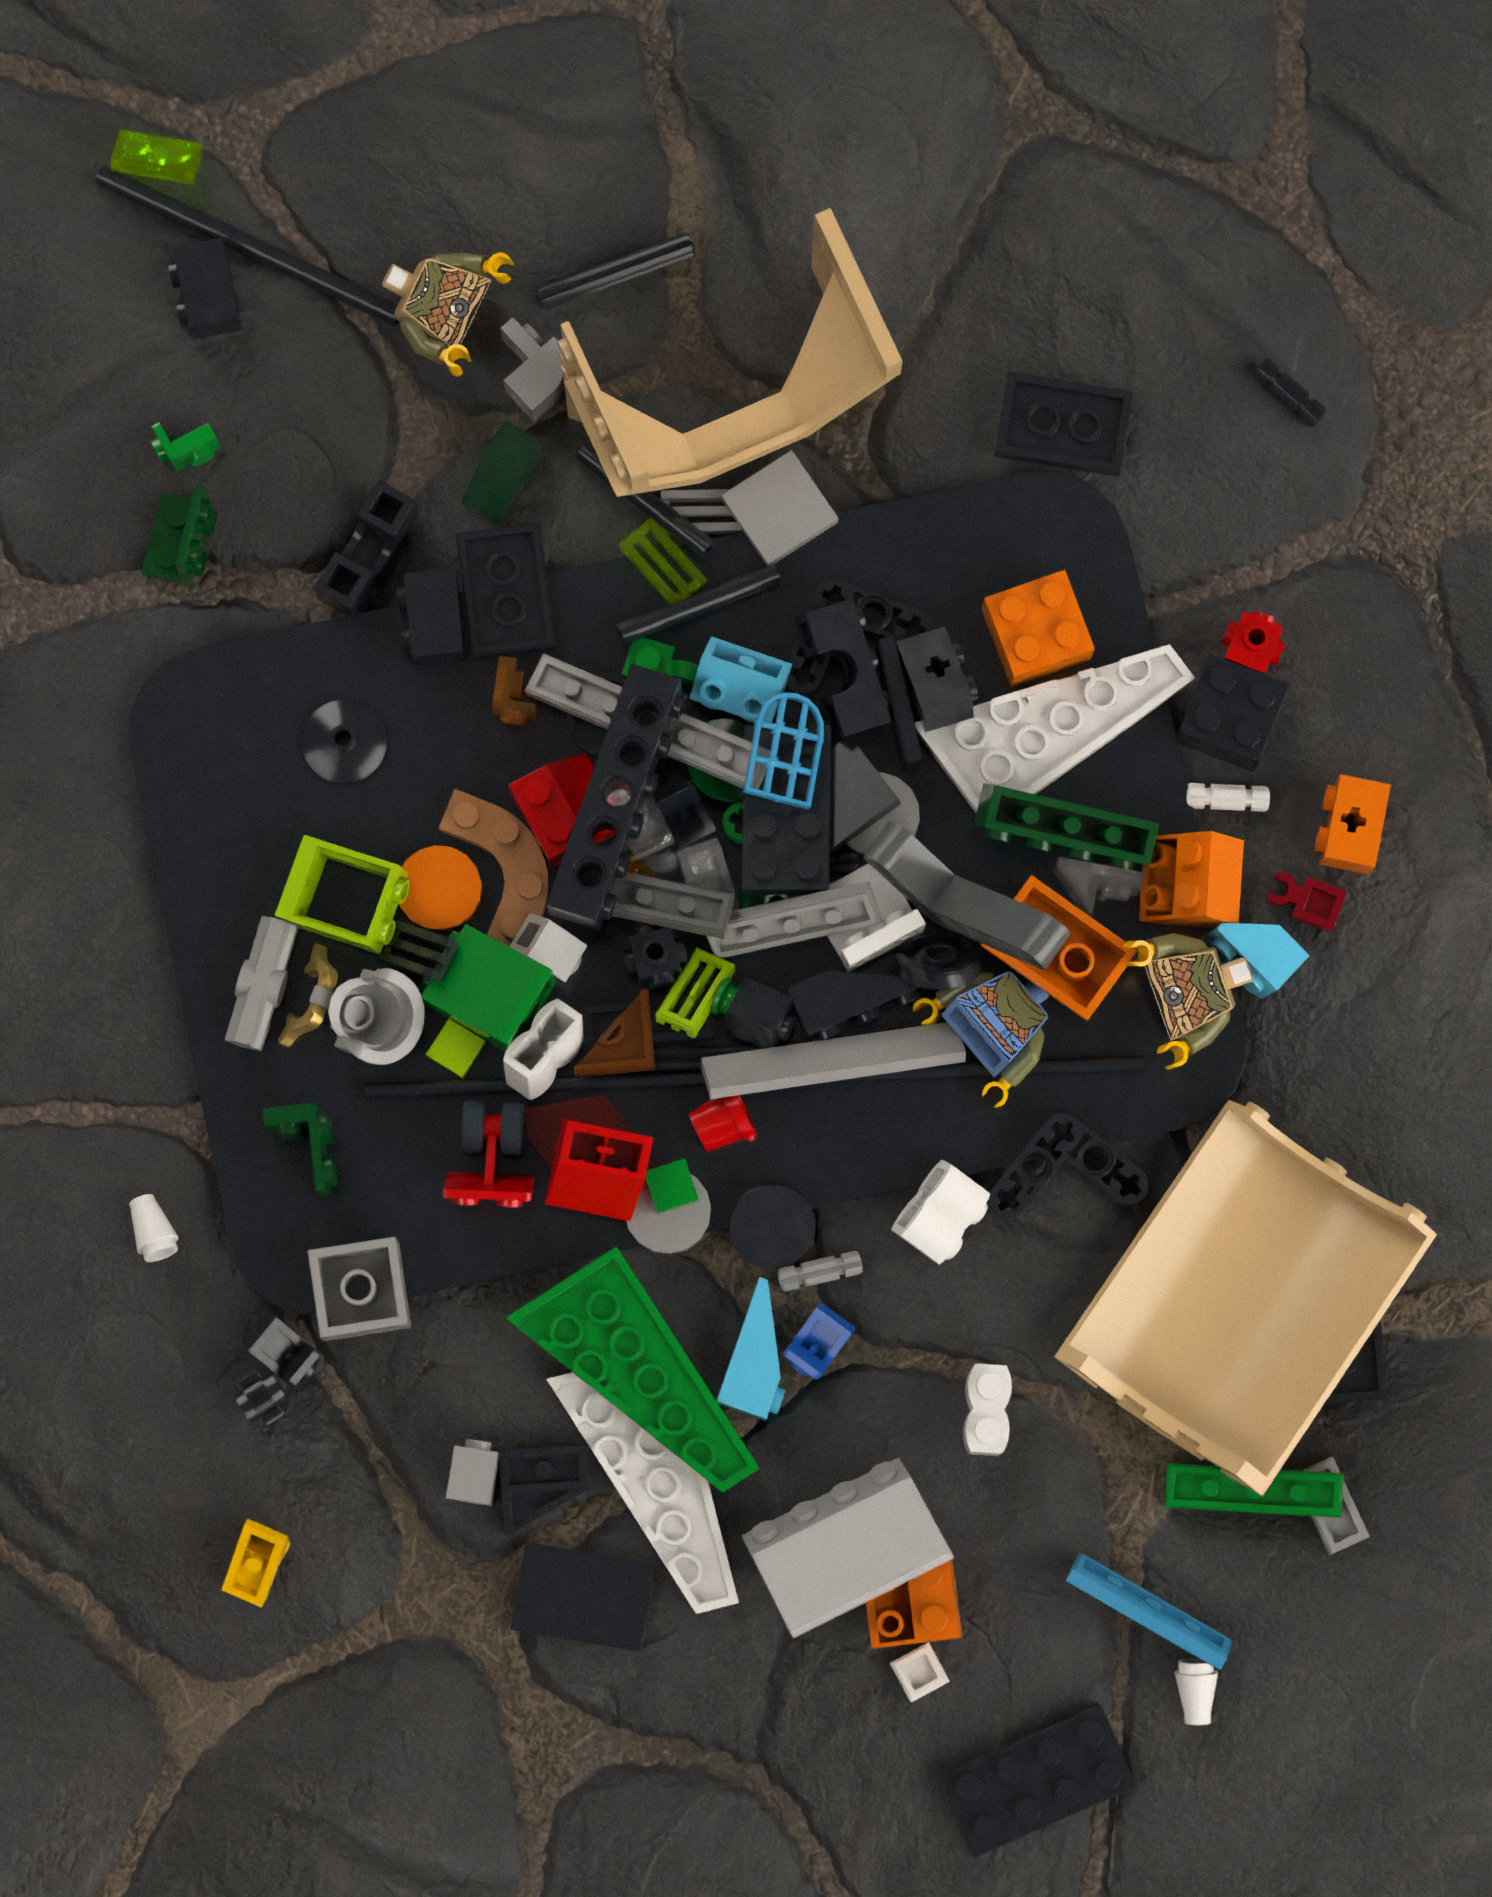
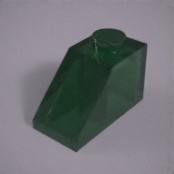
M504 420L482 454L462 499V503L499 524L543 456L541 441Z

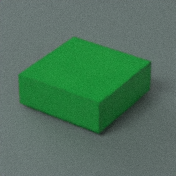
M685 1158L646 1171L645 1178L657 1215L699 1201Z

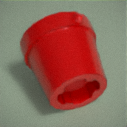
M740 1095L710 1099L689 1113L693 1127L707 1152L742 1139L752 1142L755 1138L754 1136L757 1135L754 1123Z

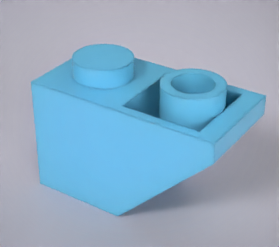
M1221 923L1202 937L1209 947H1216L1223 964L1246 957L1253 976V982L1242 986L1251 994L1258 995L1261 999L1277 991L1310 956L1280 925Z

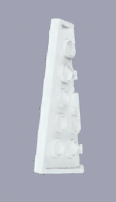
M573 1372L548 1378L547 1381L695 1613L699 1614L739 1603L708 1481Z

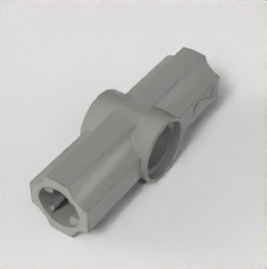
M261 917L249 960L246 959L238 976L235 989L237 1000L226 1033V1042L250 1050L262 1051L270 1028L274 1008L279 1007L285 992L288 979L286 968L298 932V926L273 917Z

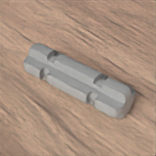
M858 1251L842 1253L839 1258H835L833 1255L804 1262L798 1268H795L794 1265L780 1268L777 1272L780 1288L782 1291L787 1292L799 1289V1285L802 1284L808 1287L837 1280L840 1278L839 1275L845 1274L846 1277L858 1275L863 1271L860 1254Z

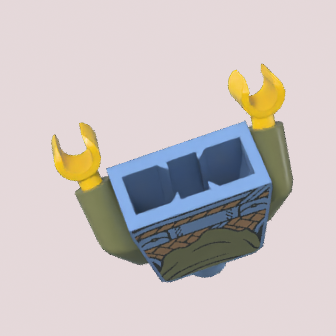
M981 972L974 981L964 986L940 989L936 992L937 997L933 1000L928 998L917 1000L914 1003L913 1012L919 1011L926 1005L933 1008L932 1016L921 1023L923 1026L935 1024L939 1020L940 1010L945 1008L946 1010L941 1014L991 1075L996 1077L999 1073L1002 1077L999 1081L989 1082L982 1091L983 1097L992 1086H998L1003 1090V1098L994 1107H1000L1005 1104L1008 1098L1007 1090L1011 1086L1016 1087L1038 1063L1045 1039L1041 1026L1048 1019L1046 1011L1040 1004L1049 997V994L1028 980L1022 984L1011 972H1005L999 976L991 972Z

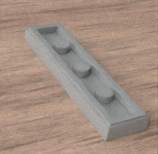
M867 881L731 911L725 938L720 939L707 936L713 954L719 958H725L881 924L882 914L871 884Z

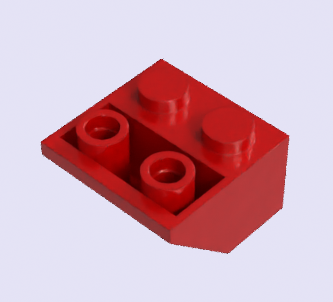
M562 1118L544 1204L631 1221L645 1181L653 1137Z

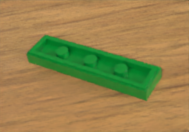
M1167 1463L1165 1507L1342 1518L1344 1473L1279 1470L1263 1496L1222 1474L1220 1472L1221 1468L1218 1466Z

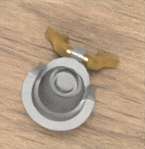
M318 943L313 945L311 959L306 965L304 973L313 977L319 975L318 984L314 987L306 1013L302 1017L292 1013L287 1015L286 1026L278 1038V1043L290 1047L300 1035L315 1030L324 1019L325 1012L328 1011L331 1023L330 1028L338 1036L335 1047L353 1054L365 1062L376 1065L390 1064L406 1056L419 1040L424 1025V1004L416 985L406 975L394 969L384 968L377 969L376 971L363 969L359 978L347 980L334 991L338 974L337 970L328 962L327 947Z

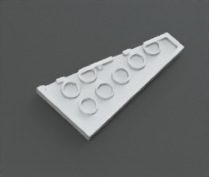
M1169 644L1120 659L1119 662L1096 669L1090 668L1057 681L1055 679L993 698L991 701L973 706L974 718L926 733L921 721L914 724L919 738L976 813L983 783L1037 794L1193 683L1195 677Z

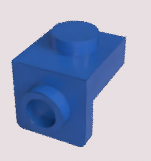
M820 1302L794 1340L786 1348L783 1355L789 1359L790 1365L797 1372L805 1376H812L818 1380L856 1327Z

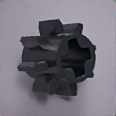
M254 1370L238 1381L243 1390L234 1395V1398L250 1423L261 1418L264 1424L268 1425L284 1415L279 1405L289 1399L272 1372L261 1377L259 1372Z

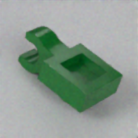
M643 637L632 642L621 675L626 677L630 664H635L680 678L681 684L693 687L699 665L683 660H674L676 654L675 647Z

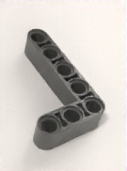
M892 821L886 824L863 855V858L935 923L1041 970L1047 968L1071 935L1064 925L1047 913L956 876L911 833Z

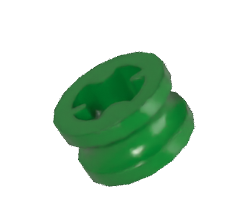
M740 802L727 808L723 815L722 826L724 834L729 840L734 843L743 844V834L736 833L735 824L730 822L734 815L738 819L739 813H743V803Z
M725 979L715 995L711 1013L719 1016L721 1013L726 1015V1010L741 985L735 987L733 980Z

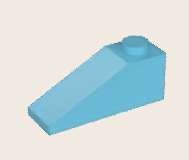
M759 1277L717 1403L766 1421L769 1412L778 1414L786 1389L778 1387L781 1375L768 1280Z

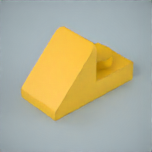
M247 1519L227 1572L222 1591L262 1608L270 1592L278 1566L290 1547L288 1536Z

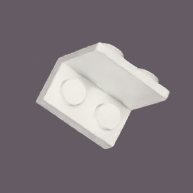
M869 863L830 884V889L869 881L882 914L881 924L827 935L849 973L901 945L905 940L924 932L926 925L918 909L912 911L906 898Z

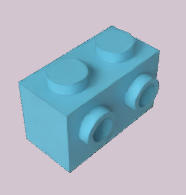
M711 636L701 657L689 699L697 701L709 709L723 710L740 716L745 721L754 724L761 707L773 696L784 693L792 664ZM780 700L773 702L767 707L763 716L764 721L773 722Z

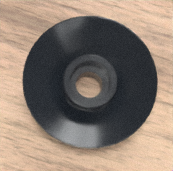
M336 700L321 706L309 717L302 733V751L309 767L322 779L336 784H352L366 779L379 768L387 750V734L382 720L370 707L354 700ZM340 732L349 733L351 735L350 742L344 746L338 745L335 742L337 734Z

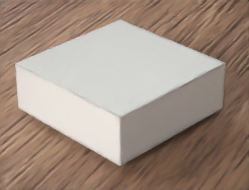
M929 1642L890 1663L910 1702L950 1682Z

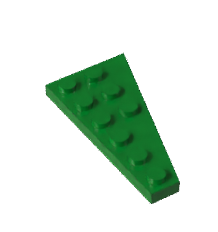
M617 1246L506 1317L510 1323L722 1493L760 1469Z

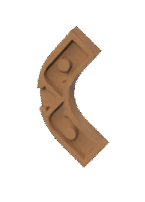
M454 789L439 825V831L482 848L491 854L502 868L505 881L503 895L487 935L510 947L529 913L543 917L549 887L543 853L530 830L513 814L492 803Z

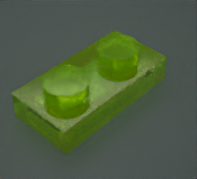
M120 129L111 156V171L194 185L203 156V143Z

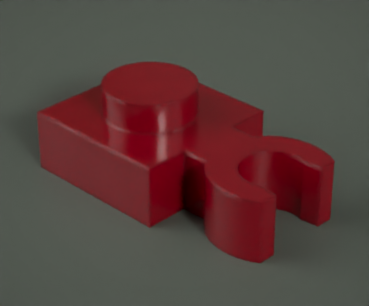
M1276 872L1273 880L1282 883L1286 887V894L1284 896H1277L1273 893H1268L1265 901L1275 907H1283L1287 904L1292 905L1294 910L1291 919L1331 934L1348 891L1309 876L1306 877L1303 887L1296 885L1295 880L1289 874Z

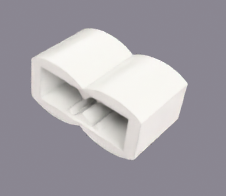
M555 999L542 1007L532 1022L531 1030L515 1038L505 1052L503 1063L506 1084L529 1100L543 1094L552 1084L557 1069L572 1061L583 1045L582 1015L560 999Z
M941 1160L927 1175L916 1196L902 1210L891 1230L929 1259L941 1264L945 1259L950 1260L958 1253L963 1243L961 1237L965 1229L970 1224L974 1225L983 1218L988 1209L986 1202L989 1199L990 1193L952 1164Z
M975 1364L968 1374L965 1395L970 1412L966 1417L963 1427V1441L968 1454L999 1456L1006 1448L1009 1439V1421L1004 1409L1009 1402L1012 1389L1011 1376L1006 1365Z

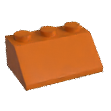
M1031 875L1014 900L1052 916L1064 925L1071 935L1045 970L1036 968L984 944H981V946L1081 1018L1088 1021L1127 968L1126 962H1131L1138 950L1134 947L1123 948L1125 943L1123 939Z

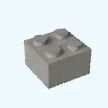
M396 1237L308 1250L321 1339L330 1341L411 1328L399 1241Z

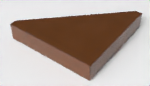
M641 989L640 994L614 1020L581 1062L575 1065V1077L655 1070L648 989Z

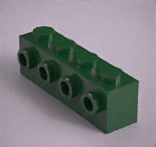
M983 783L974 826L986 828L984 837L1010 842L1011 834L1026 837L1025 846L1051 852L1052 844L1068 847L1066 856L1092 861L1093 853L1109 857L1107 865L1133 871L1134 863L1150 866L1160 824Z

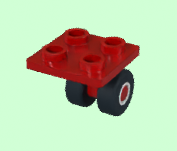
M483 1101L464 1102L461 1123V1149L464 1153H482L484 1141H487L485 1173L449 1171L443 1186L444 1198H452V1203L457 1205H476L479 1203V1199L496 1200V1205L501 1207H520L523 1205V1201H531L535 1185V1175L496 1173L497 1141H500L502 1154L520 1155L523 1151L524 1104L506 1102L502 1106V1115H487L486 1106Z

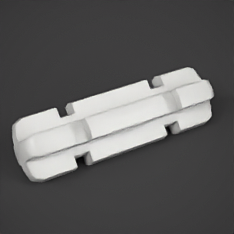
M1203 783L1188 784L1186 795L1187 804L1193 806L1194 809H1204L1205 805H1210V809L1244 811L1245 807H1251V811L1265 812L1270 804V792L1266 786H1251V790L1245 789V785L1211 784L1210 788H1205Z

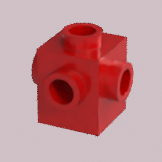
M1253 611L1252 614L1243 612L1239 622L1236 623L1230 620L1221 642L1222 645L1228 647L1224 659L1265 674L1268 664L1277 666L1286 643L1280 641L1279 637L1284 627L1275 624L1276 619L1266 613Z

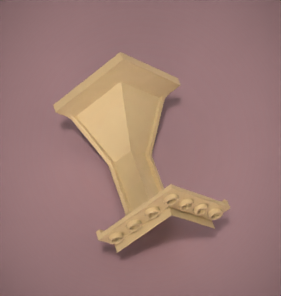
M831 208L815 214L811 269L824 295L798 358L782 390L777 394L682 434L602 392L569 321L561 324L562 339L558 340L557 344L561 352L559 353L562 363L560 369L564 377L563 385L565 388L568 418L583 423L616 497L699 484L808 437L901 374L903 361Z

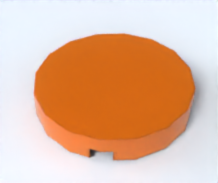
M434 845L418 850L402 866L409 873L410 889L405 902L399 905L413 924L427 931L446 932L459 927L473 917L481 903L482 883L477 867L466 854L453 847Z

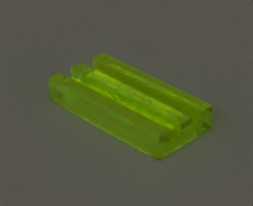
M651 517L619 544L622 552L669 604L692 596L699 587L702 588L707 583L704 575ZM650 531L693 579L689 584L680 577L645 538L644 535ZM637 542L680 590L677 594L669 588L634 549L633 544Z

